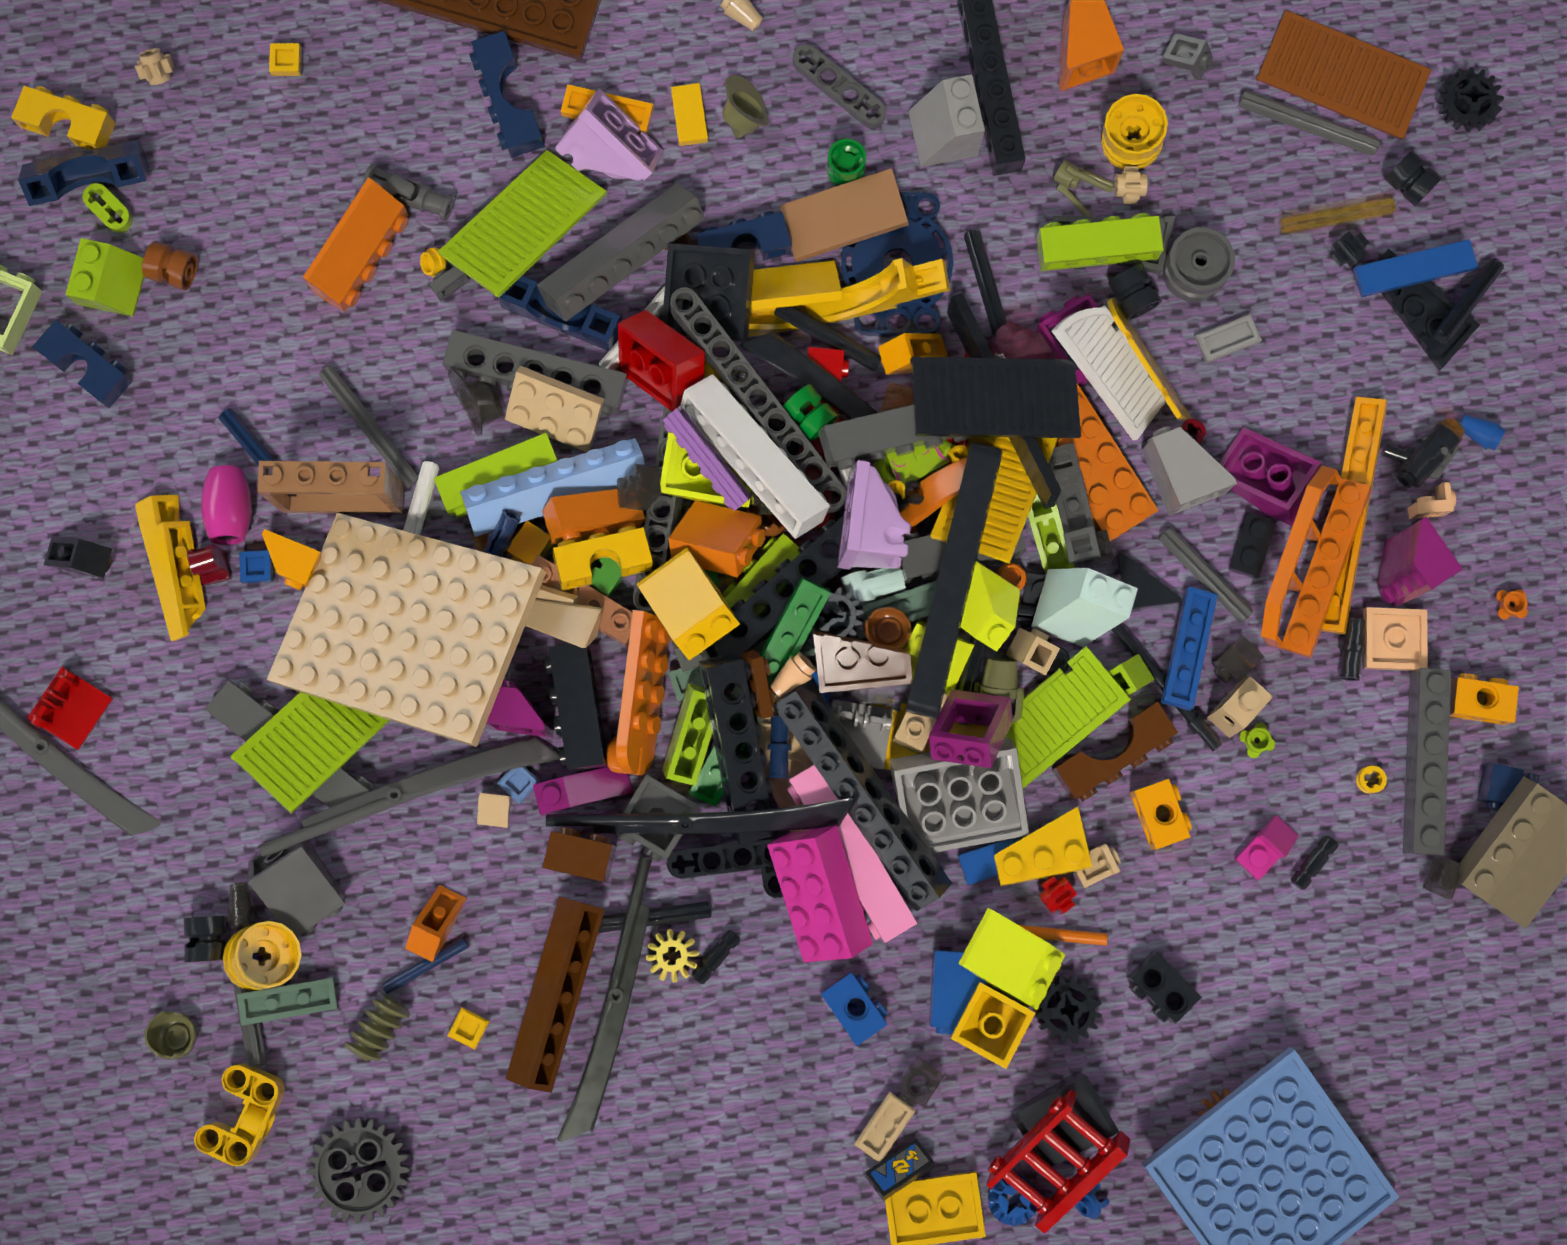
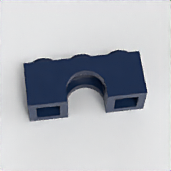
M763 212L755 219L748 221L744 218L730 222L729 226L721 228L710 226L702 229L701 233L696 234L698 246L735 248L740 243H752L760 250L763 261L791 254L792 249L782 212Z
M55 320L32 347L63 372L72 363L85 360L87 371L77 384L107 408H110L133 382L125 376L129 370L115 359L111 363L104 359L102 356L106 352L92 340L88 345L80 339L83 333L68 322L64 326Z

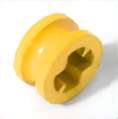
M1367 766L1357 773L1356 783L1358 788L1364 793H1377L1386 786L1387 777L1380 767ZM1374 772L1377 775L1374 778H1378V784L1368 787L1366 785L1368 781H1364V777Z

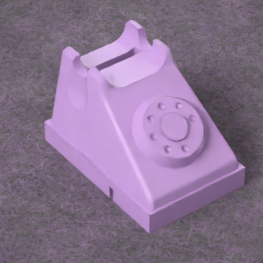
M600 88L591 96L582 112L566 130L564 136L555 147L556 151L562 156L564 154L572 155L573 163L571 165L578 171L590 169L602 172L612 178L641 181L642 179L645 181L653 173L664 152L644 131L637 135L636 133L640 130V127Z
M858 460L847 485L844 509L847 511L844 512L837 568L849 570L851 567L898 569L901 566L902 557H906L908 554L909 545L903 543V535L910 534L911 524L901 516L893 491L887 483L883 482L877 469L870 466V462Z

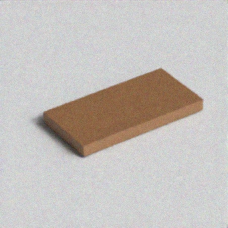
M892 168L779 205L784 216L796 262L909 225Z

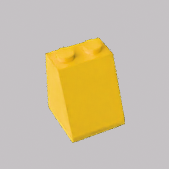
M687 548L637 583V586L664 628L689 661L740 625L718 587Z

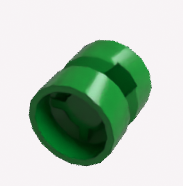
M841 139L835 142L829 149L827 175L833 185L839 186L864 177L866 152L859 142L854 139Z
M811 384L800 389L783 406L795 423H799V429L809 442L819 437V432L823 426L834 424L839 417L828 403H821L822 396ZM812 406L813 410L804 416L803 413Z

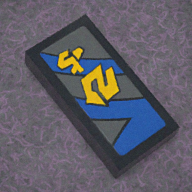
M916 1138L867 1170L865 1177L880 1198L885 1201L933 1169L935 1162Z

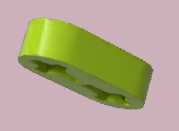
M94 183L85 188L82 195L83 202L111 231L124 233L129 230L133 222L131 213L105 186ZM95 193L101 195V198L106 202L103 207L94 201L92 196ZM112 210L121 215L123 221L120 224L116 221L114 222L113 217L109 214Z

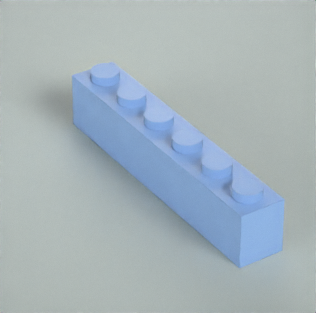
M633 438L619 441L604 448L592 449L587 453L571 458H563L558 462L545 466L533 467L519 474L504 476L499 480L483 485H474L460 492L474 536L476 537L494 531L503 510H510L518 514L521 518L519 523L543 516L542 511L551 497L638 487L648 484L649 479L643 454L636 439Z

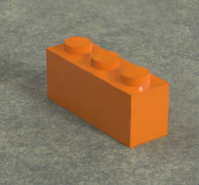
M635 487L551 497L542 511L552 544L566 540L579 542L597 533H605L606 536L616 534L618 530L628 526H635L638 529L645 520Z

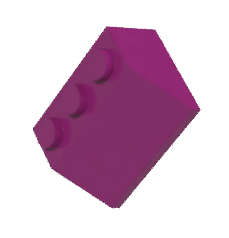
M503 681L486 726L497 731L553 738V730L530 699L522 693L521 689H518V686L514 685L515 683Z

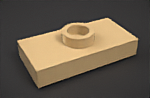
M889 1091L854 1142V1145L880 1163L916 1110Z

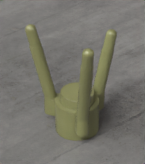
M1068 160L1061 164L1053 179L1059 183L1056 190L1064 194L1083 216L1092 215L1071 193L1070 188L1076 190L1082 180L1109 193L1113 191L1112 187L1114 186L1113 182L1086 171Z

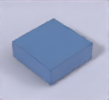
M526 767L509 770L497 784L518 804H521L534 790L533 784L541 783V781Z

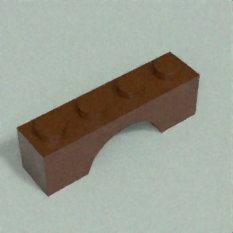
M1158 702L1128 720V743L1122 753L1116 758L1097 760L1081 751L1052 769L1071 800L1080 798L1082 802L1098 792L1095 787L1103 781L1107 785L1113 783L1123 776L1120 770L1126 766L1131 765L1134 769L1148 760L1146 753L1154 748L1160 752L1174 743L1171 737L1176 735L1178 731Z

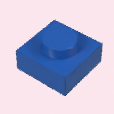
M268 550L239 552L241 583L273 582V562Z

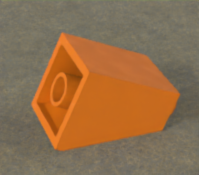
M1069 0L1062 26L1058 85L1060 92L1113 74L1118 67L1124 48L1105 0Z

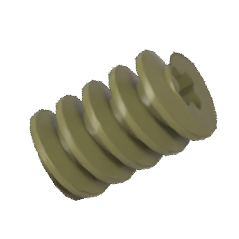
M381 991L380 993L383 995L384 1000H372L377 1010L366 1009L365 1011L370 1021L359 1020L357 1022L363 1029L362 1033L351 1031L350 1034L356 1040L355 1043L346 1041L343 1043L349 1051L368 1062H371V1060H381L382 1055L378 1049L387 1050L389 1048L385 1038L395 1039L396 1033L392 1028L401 1029L403 1027V1022L399 1017L409 1018L411 1015L402 1003Z

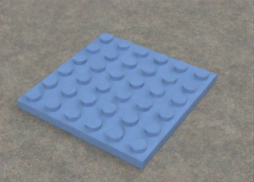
M1291 1047L1282 1052L1141 1163L1200 1245H1340L1399 1198L1300 1056Z

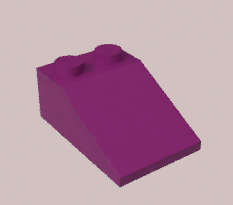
M1244 427L1219 462L1237 482L1230 490L1265 514L1290 526L1294 524L1307 485L1322 466V462Z

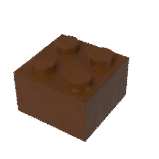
M560 827L559 833L551 831L542 868L601 882H609L617 848L610 844V838L590 834L589 839L580 838L581 832Z

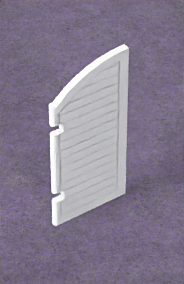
M1105 305L1101 308H1090L1075 312L1058 323L1052 332L1132 440H1138L1166 402L1164 396L1148 376L1149 374L1119 327L1114 329L1111 326L1114 320Z

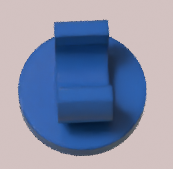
M1097 1184L1075 1205L1081 1215L1096 1219L1101 1215V1208L1109 1204L1108 1198L1098 1201L1095 1197V1192L1101 1187L1100 1184Z

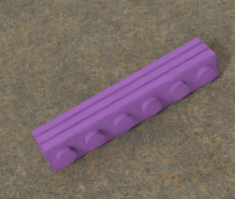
M682 406L676 408L663 419L665 429L675 435L677 444L681 448L686 449L689 453L688 457L693 463L698 464L701 468V474L705 478H709L713 483L712 488L724 497V503L728 508H732L735 511L752 497L751 493Z

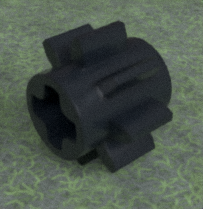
M1349 231L1332 245L1336 252L1331 257L1339 267L1347 263L1350 268H1353L1369 255L1365 248L1370 242L1361 232L1354 236Z

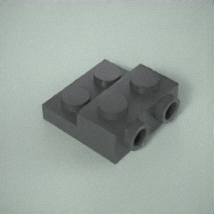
M646 774L623 813H696L700 806ZM624 833L618 834L617 837L632 846L636 841L646 846L644 853L660 862L662 857L668 860L684 834Z

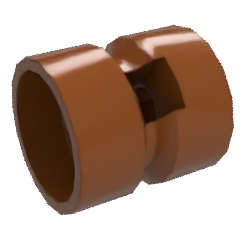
M153 241L148 246L142 262V274L145 278L159 283L166 280L169 286L184 291L191 287L198 269V256L196 253L180 248L174 251L171 245L159 241Z

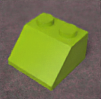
M80 238L65 295L76 305L134 317L145 278L142 274L143 258L111 244Z

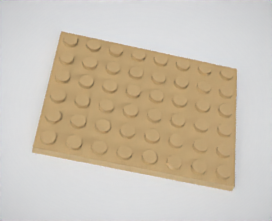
M337 513L322 547L321 560L308 587L303 592L267 680L289 689L477 747L546 571L540 567Z

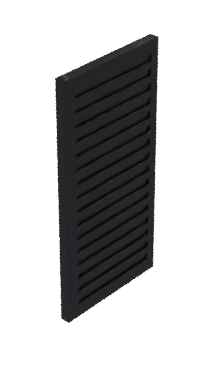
M912 357L910 359L915 436L1081 437L1076 363L1073 359Z

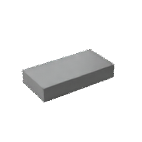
M1251 314L1197 334L1194 337L1206 364L1262 341Z

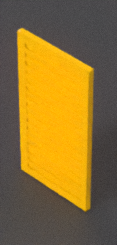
M972 437L966 446L968 453L972 442L1003 449L979 554L1010 564L1037 493L1009 437ZM1036 438L1049 463L1058 438ZM957 496L942 506L931 533L932 539L947 543Z

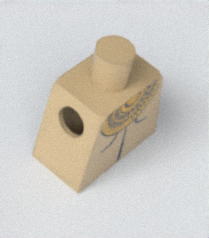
M1244 675L1206 718L1230 738L1246 728L1273 696L1251 676ZM1225 716L1229 717L1234 722V724L1229 722L1225 718Z

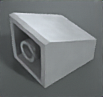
M972 74L942 80L908 111L920 167L978 156L985 132Z
M1170 426L1153 432V437L1147 440L1148 443L1142 449L1144 458L1169 516L1223 496L1237 484L1235 478L1181 427L1171 430Z

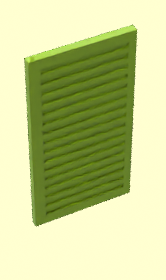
M546 150L451 238L438 253L499 298L607 195V191Z
M300 692L231 755V759L239 764L292 814L391 720Z

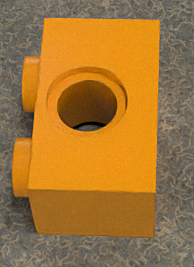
M1461 673L1459 677L1451 679L1450 717L1501 725L1515 723L1519 686L1508 685L1509 680L1490 678L1489 682L1478 680V675ZM1478 691L1483 692L1487 698L1485 706L1477 701Z
M1169 779L1130 792L1150 850H1157L1191 837L1189 833L1192 830L1191 822L1188 815L1181 812L1178 804L1181 801L1179 790L1175 784L1170 783ZM1160 805L1165 806L1169 811V819L1166 822H1161L1156 817V809Z

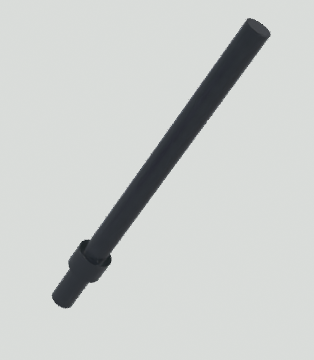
M1122 623L1112 628V632L1133 657L1137 654L1140 655L1155 680L1153 681L1163 692L1166 676ZM1176 707L1188 722L1187 727L1194 735L1197 733L1212 752L1222 745L1207 727L1209 723L1201 714L1197 715L1193 709L1188 711Z

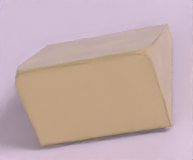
M479 793L477 824L508 828L512 797Z

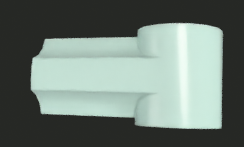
M900 567L898 569L881 568L871 572L863 570L840 578L845 595L851 591L856 600L861 602L862 606L875 601V598L906 589L904 575Z

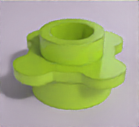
M1257 723L1253 729L1249 731L1243 730L1239 734V740L1245 744L1248 749L1247 755L1250 758H1258L1261 752L1271 751L1275 747V741L1267 731V726L1264 723ZM1255 738H1259L1260 742L1255 743Z

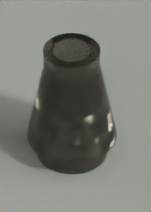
M240 882L229 885L230 895L226 922L230 923V929L241 930L244 927L256 924L255 920L258 919V915L248 883Z

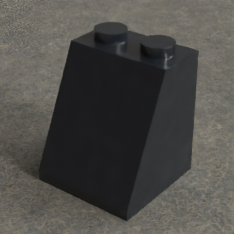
M1079 1071L1074 1072L1014 1109L1018 1117L1014 1118L1013 1121L1022 1136H1024L1049 1112V1106L1058 1096L1064 1097L1072 1089L1076 1093L1073 1106L1075 1113L1105 1138L1112 1137L1120 1131L1088 1077ZM1064 1119L1052 1129L1079 1153L1094 1146ZM1043 1139L1032 1149L1051 1167L1067 1160Z

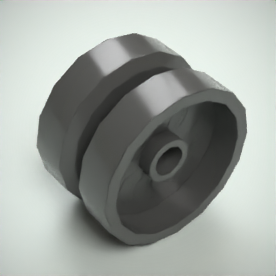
M1195 227L1183 232L1174 241L1165 258L1162 277L1167 289L1177 298L1187 302H1203L1213 298L1222 289L1233 272L1235 252L1230 241L1221 232L1209 227Z

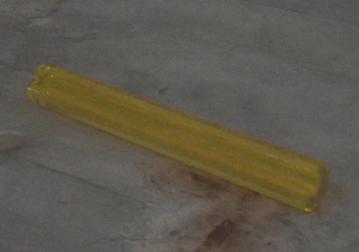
M1387 197L1285 216L1279 221L1282 234H1289L1391 215L1396 211V204L1394 198Z

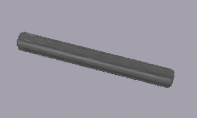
M1244 91L1239 101V106L1243 109L1371 156L1377 152L1380 145L1378 138L1250 91Z
M331 365L322 369L319 373L321 379L403 484L408 488L416 484L419 476Z

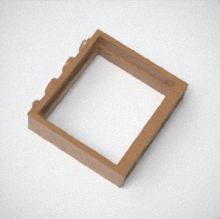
M259 461L257 492L282 513L403 514L404 484L386 462ZM370 468H380V477L370 476Z

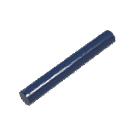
M464 937L441 949L433 962L423 959L381 984L386 994L393 992L469 948L468 943Z

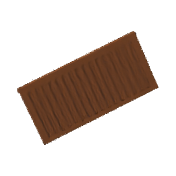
M1285 10L1260 72L1256 76V80L1403 140L1406 137V131L1432 69Z

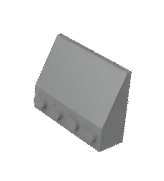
M1010 737L1004 739L992 768L932 760L931 752L889 760L896 802L931 853L1029 835L1017 749Z

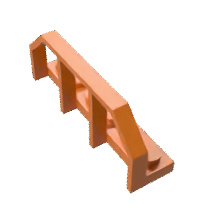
M1321 466L1307 485L1266 599L1261 637L1267 645L1312 658L1372 490L1371 486L1343 479L1340 477L1337 469ZM1329 484L1338 486L1320 533L1313 518L1322 493ZM1309 539L1318 543L1302 585L1294 571L1305 540ZM1290 589L1300 592L1282 641L1278 636L1282 605L1287 590Z

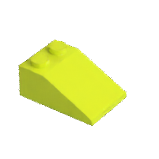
M668 432L658 492L727 507L724 503V497L712 488L713 483L709 478H705L701 474V468L698 464L693 463L689 459V453L686 449L681 448L677 444L675 435ZM720 454V456L724 459V461H725V462L728 464V466L732 469V471L735 473V475L739 478V480L743 483V485H744V486L747 488V490L751 493V492H752V489L747 485V483L739 476V474L732 468V466H731V465L725 460V458ZM750 499L738 509L745 510L749 508Z
M987 908L958 964L1010 998L1037 1010L1045 998L1053 978L1060 969L1065 954L1001 914Z

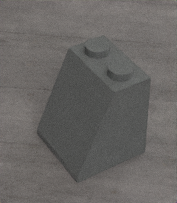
M309 840L262 857L260 854L248 862V883L278 922L292 930L296 937L309 934L316 928L319 921L325 917L332 918L343 909L345 904L344 893Z

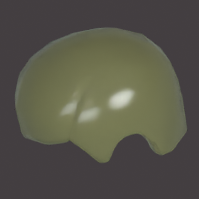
M162 1011L149 1020L144 1031L145 1044L152 1053L160 1058L169 1060L180 1059L188 1055L193 1050L198 1038L195 1023L181 1012Z

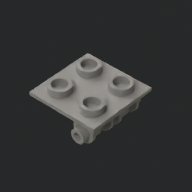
M833 699L831 709L871 767L884 770L893 710Z

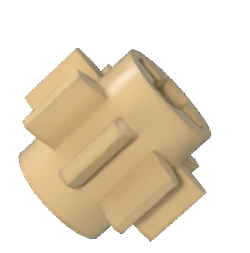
M152 48L138 55L140 60L137 61L138 65H135L140 80L146 78L150 85H158L171 78L170 73L173 72L172 68L175 66L170 54L163 55L159 48Z
M1138 166L1124 167L1122 174L1115 175L1114 194L1115 197L1123 198V204H1137L1140 196H1146L1147 175L1140 174Z

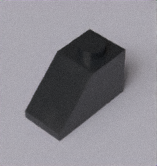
M52 536L44 565L91 577L104 578L105 573L111 566L112 559L110 555L112 548L80 538Z

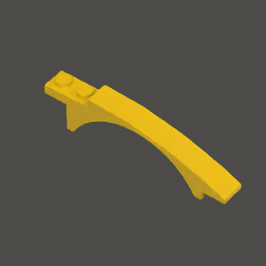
M903 258L896 259L886 269L873 277L841 288L842 300L798 305L795 307L825 324L894 309L900 303L950 291L946 261L939 259L912 266ZM751 305L748 337L763 335L769 332L778 333L797 330L798 328L777 317L774 314L776 308L752 310Z

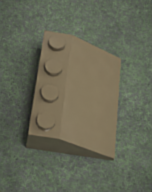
M1523 777L1450 877L1526 929L1567 874V804L1538 783Z

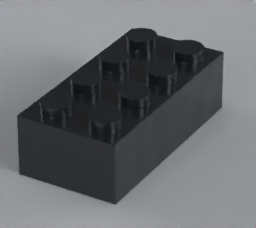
M571 643L550 646V655L545 656L547 674H550V677H553L554 685L549 686L551 702L555 705V708L558 707L559 716L554 717L556 734L563 739L564 746L559 747L561 766L564 765V768H567L572 774L608 767L591 649L589 645L586 648H581Z

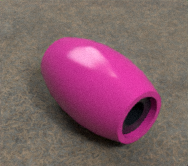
M220 465L210 468L203 484L201 496L202 519L209 540L214 544L235 545L242 543L250 526L252 514L250 488L243 470L237 466Z

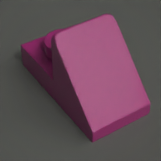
M1274 815L1234 860L1252 877L1260 880L1279 858H1285L1288 855L1298 835L1277 815Z

